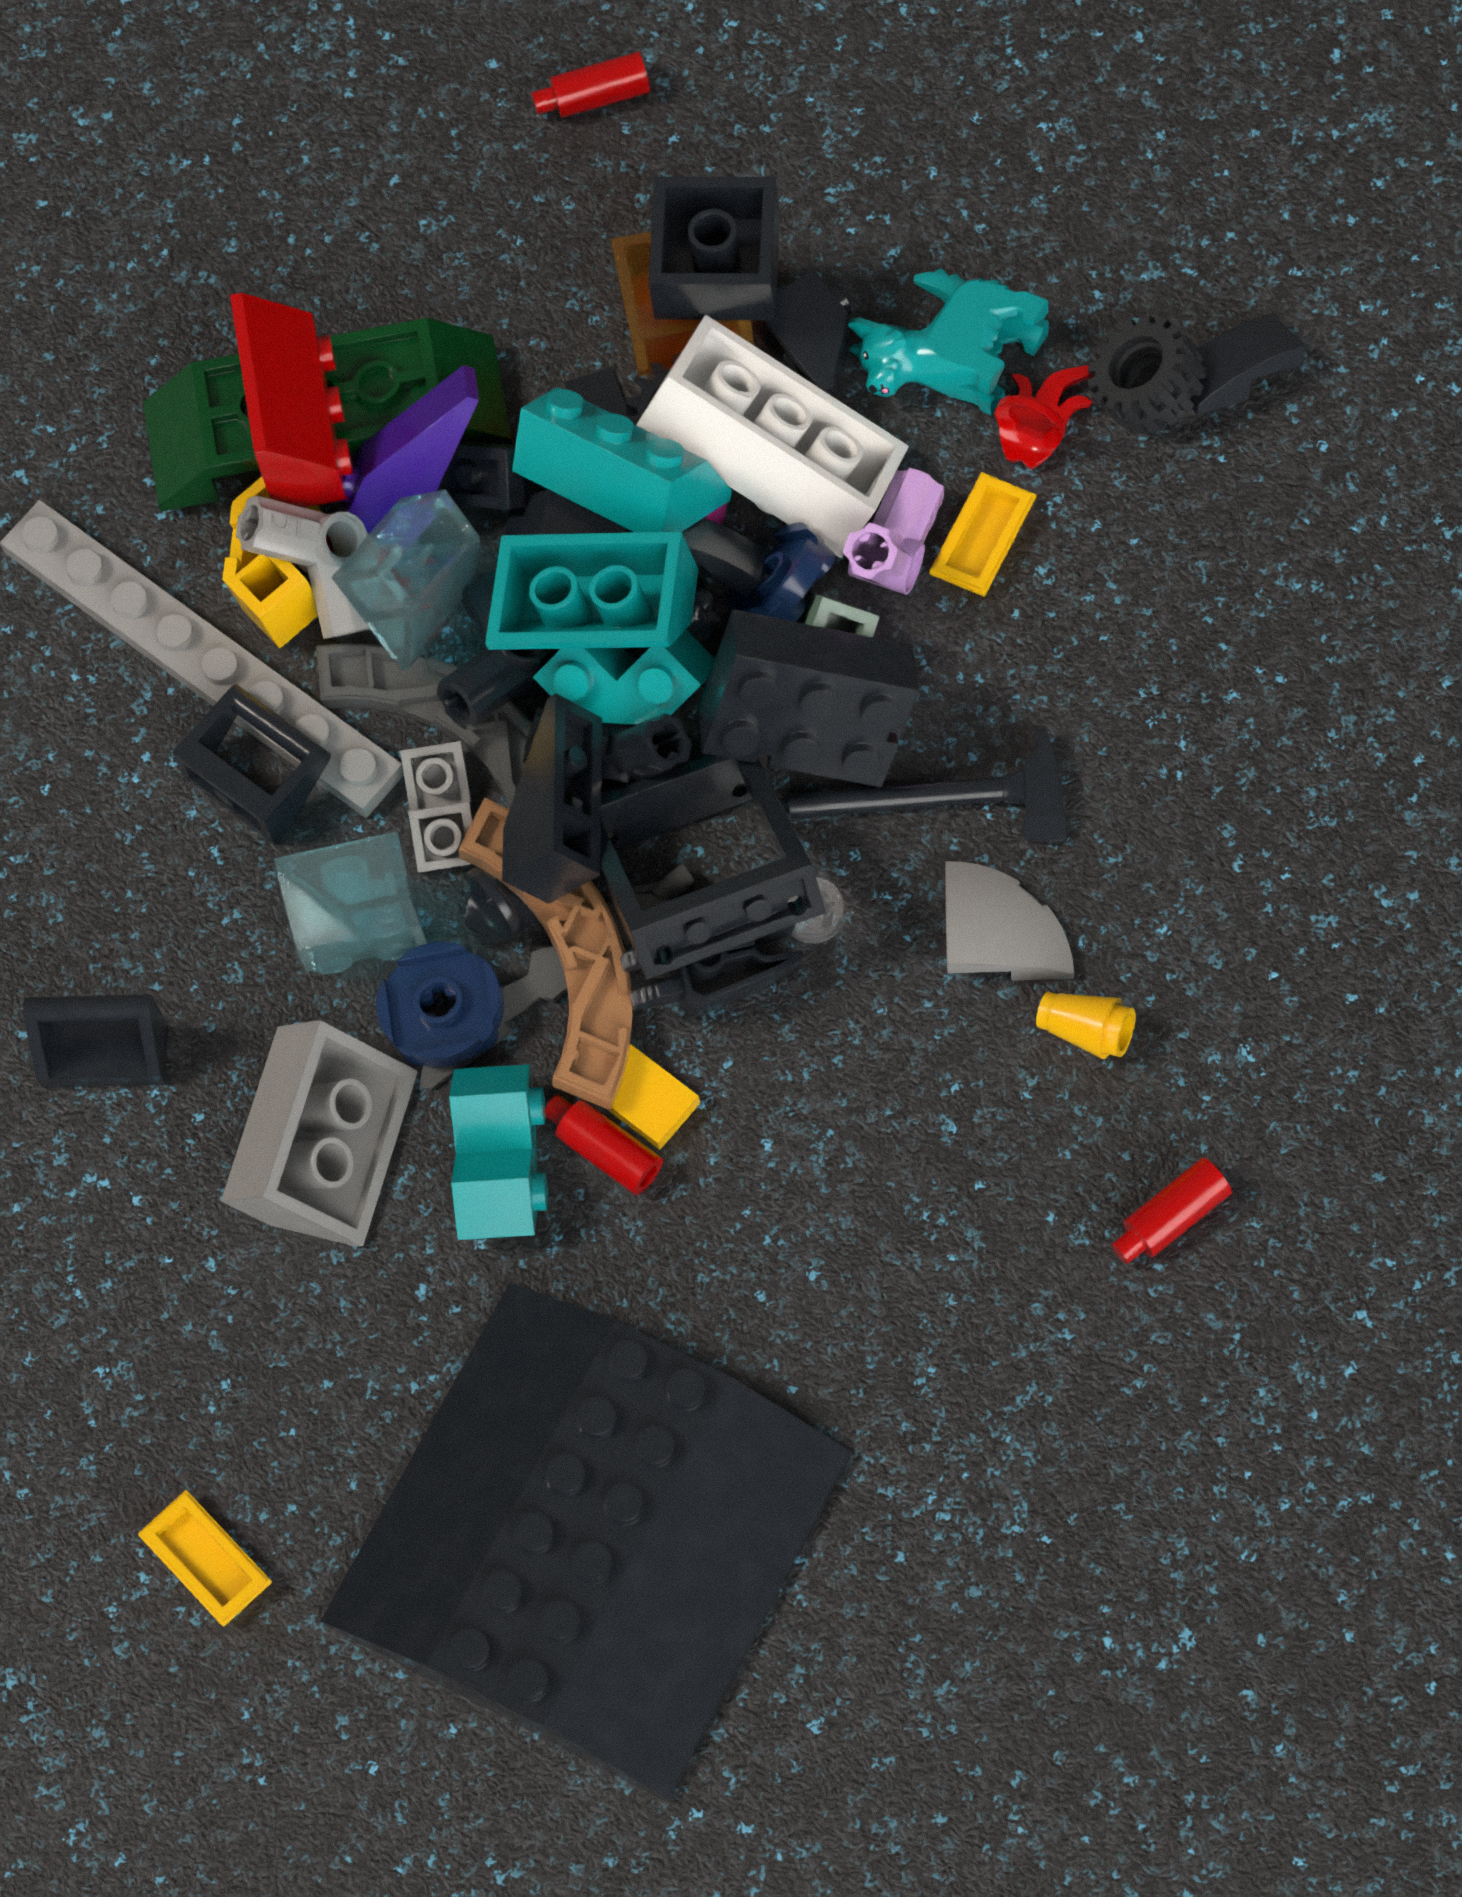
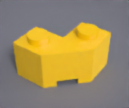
M261 476L232 501L229 522L233 528L230 556L225 557L222 580L242 610L280 649L318 616L312 588L306 578L295 568L297 564L244 551L241 549L240 540L236 538L238 516L243 512L247 499L253 496L269 498L263 477ZM318 505L305 507L310 510L322 512Z

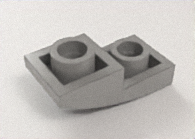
M457 741L401 750L400 754L410 809L408 815L418 873L470 865L471 863L459 858V847L474 819L463 742Z

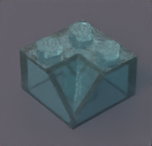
M398 831L274 858L296 950L306 973L317 971L321 974L339 973L350 968L353 962L375 957L386 961L398 960L409 950L427 944L415 879Z

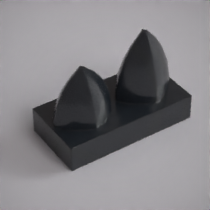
M460 441L431 503L505 510L526 507L525 487L533 481L512 471L516 445Z

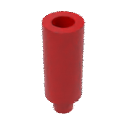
M638 51L549 77L551 87L531 92L537 115L558 109L560 117L564 118L647 94L651 91L645 66Z
M556 1095L545 1107L546 1117L558 1125L555 1136L635 1196L644 1192L658 1175L663 1164V1158L586 1101L579 1100L572 1105L560 1095Z
M1202 1157L1123 1221L1127 1232L1111 1244L1112 1249L1125 1264H1129L1142 1252L1153 1258L1232 1194L1230 1185L1222 1173L1208 1159Z

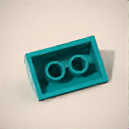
M556 387L521 408L512 471L633 532H683L731 499L732 489L707 460L685 450L681 444L674 440L661 438L634 425L625 416L612 414L585 401L580 394L574 391Z
M681 531L501 535L485 644L488 650L670 647L692 623L699 569Z

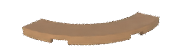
M484 798L459 847V858L483 869L500 880L520 897L546 930L558 954L565 975L569 999L567 1035L560 1061L552 1078L553 1087L611 1111L623 1080L630 1051L632 1031L631 979L629 972L623 971L620 957L626 953L616 923L603 897L591 880L550 904L503 882V827L509 809Z

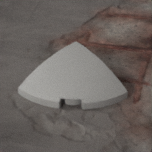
M945 861L948 973L1011 971V980L1074 979L1073 958L1069 942L1062 926L1048 905H1041L1029 892L1020 886V881L1001 871L974 863Z

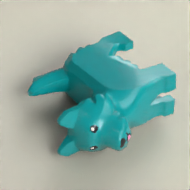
M937 269L934 272L929 271L915 274L914 284L940 298L945 303L928 327L922 330H911L896 325L879 324L863 318L850 320L848 326L863 340L860 343L853 344L850 352L860 359L861 366L868 373L866 387L869 392L888 398L894 396L897 390L904 384L916 382L949 397L974 403L979 406L980 411L992 416L999 400L1005 397V390L997 385L1000 375L1005 368L1004 361L1000 360L998 355L1002 352V344L1017 341L1022 343L1024 352L1034 356L1048 336L1049 321L1044 318L1048 314L1049 309L1047 299L1027 291L1014 292L1007 285H1001L998 280L987 281L984 278L964 281L957 274L949 276L943 269Z

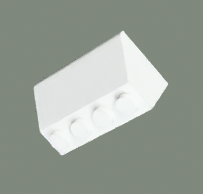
M706 314L636 426L661 438L678 442L685 450L707 460L729 487L754 502L762 511L776 516L788 525L797 522L805 523L824 540L825 545L839 558H842L844 555L842 552L849 533L862 530L876 511L909 447Z

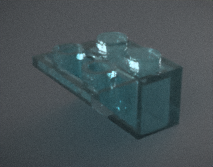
M446 490L400 498L331 577L401 670L410 669L463 606L462 592L464 587L470 585L478 578L480 536Z

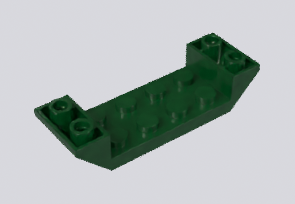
M422 318L330 336L337 370L326 372L328 387H339L345 415V422L335 424L337 439L347 438L350 452L359 451L360 446L462 365L475 369L479 401L460 441L513 445L493 335L430 318ZM239 354L192 362L143 402L160 512L219 501L216 478L260 470L253 449Z

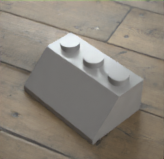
M321 1020L278 1026L221 1202L270 1226L356 1247L363 1246L418 1071Z

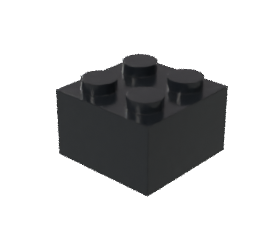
M654 177L648 280L654 320H702L705 314L713 320H775L780 208L776 177Z

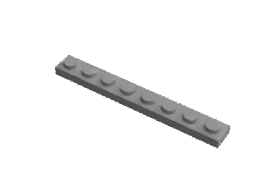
M41 500L37 501L0 542L5 554L212 706L219 701L230 687L238 684L330 752L331 758L317 783L363 817L367 818L404 776L402 763ZM237 715L234 720L235 723L295 767L299 766L300 760Z

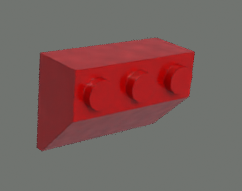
M245 293L230 295L253 449L269 498L303 508L346 500L343 476L354 474L347 438L337 439L335 424L345 422V415L339 387H328L326 372L337 370L330 334L319 336L311 312Z

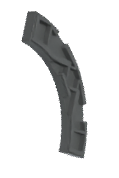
M354 643L316 645L320 696L322 705L326 709L349 707L394 712L417 719L440 730L456 741H462L463 747L471 752L489 771L511 807L525 763L522 762L523 751L532 724L510 701L474 727L469 724H463L460 727L445 713V707L437 695L439 681L458 667L434 657L426 659L409 653L397 652L394 647Z

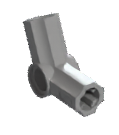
M253 496L247 499L245 508L238 516L236 538L241 542V549L295 563L302 571L308 573L323 639L348 635L377 627L362 563V558L366 555L369 545L368 533L364 524L357 516L349 512L326 514L261 496ZM326 534L332 542L333 553L326 543Z

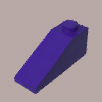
M462 365L360 446L353 462L354 474L343 476L347 499L340 501L341 512H349L357 516L364 524L368 534L410 547L479 401L474 368Z

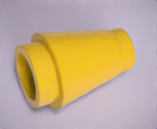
M1047 991L1043 995L1038 1007L1036 1025L1037 1028L1047 1030L1049 1033L1101 1059H1106L1109 1055L1122 1057L1125 1054L1133 1035L1136 1014L1134 1008L1123 1006L1121 998L1065 993L1056 994Z

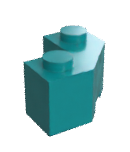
M685 630L670 647H650L638 660L624 648L560 649L533 678L550 696L555 693L601 717L602 723L639 724L664 713L672 715L709 678L715 658Z
M530 1064L454 1069L449 1100L456 1152L451 1187L458 1240L535 1235L537 1212L548 1210L546 1173H537L536 1125H545L546 1121L543 1087H532Z

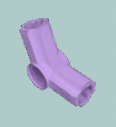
M913 468L905 471L896 470L873 523H868L862 530L850 532L842 553L849 559V576L904 595L909 594L916 582L925 553L924 541L929 530L932 528L938 509L942 505L944 486L937 483L925 472Z

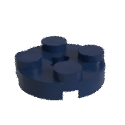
M801 522L785 526L772 535L780 544L773 548L767 556L764 554L762 582L746 598L729 586L724 604L731 610L793 622L800 618L806 607V602L802 598L814 581L821 578L830 569L835 560V553L825 545L824 540L805 523ZM731 612L724 613L729 620Z
M443 941L415 947L396 961L399 967L391 973L388 981L386 982L385 978L383 979L376 997L378 1021L388 1041L408 1063L427 1067L453 1066L473 1058L478 1053L486 1052L495 1045L498 1039V1027L504 1014L503 990L491 965L478 955L468 952L465 946ZM445 992L449 1000H456L455 1006L449 1009L448 1014L436 1017L434 1013H425V1007L435 1002L434 994Z

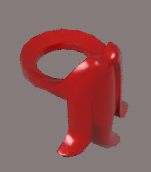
M1089 365L1064 369L1051 374L1044 381L1035 397H1032V385L1029 379L1021 374H1012V379L1019 388V394L1001 398L994 412L999 425V436L1003 453L1008 462H1022L1027 468L1032 470L1040 466L1051 456L1065 434L1071 415L1077 410L1088 408L1092 405V401L1087 397L1076 395L1068 398L1061 406H1058L1059 400L1067 388L1092 377L1088 372Z

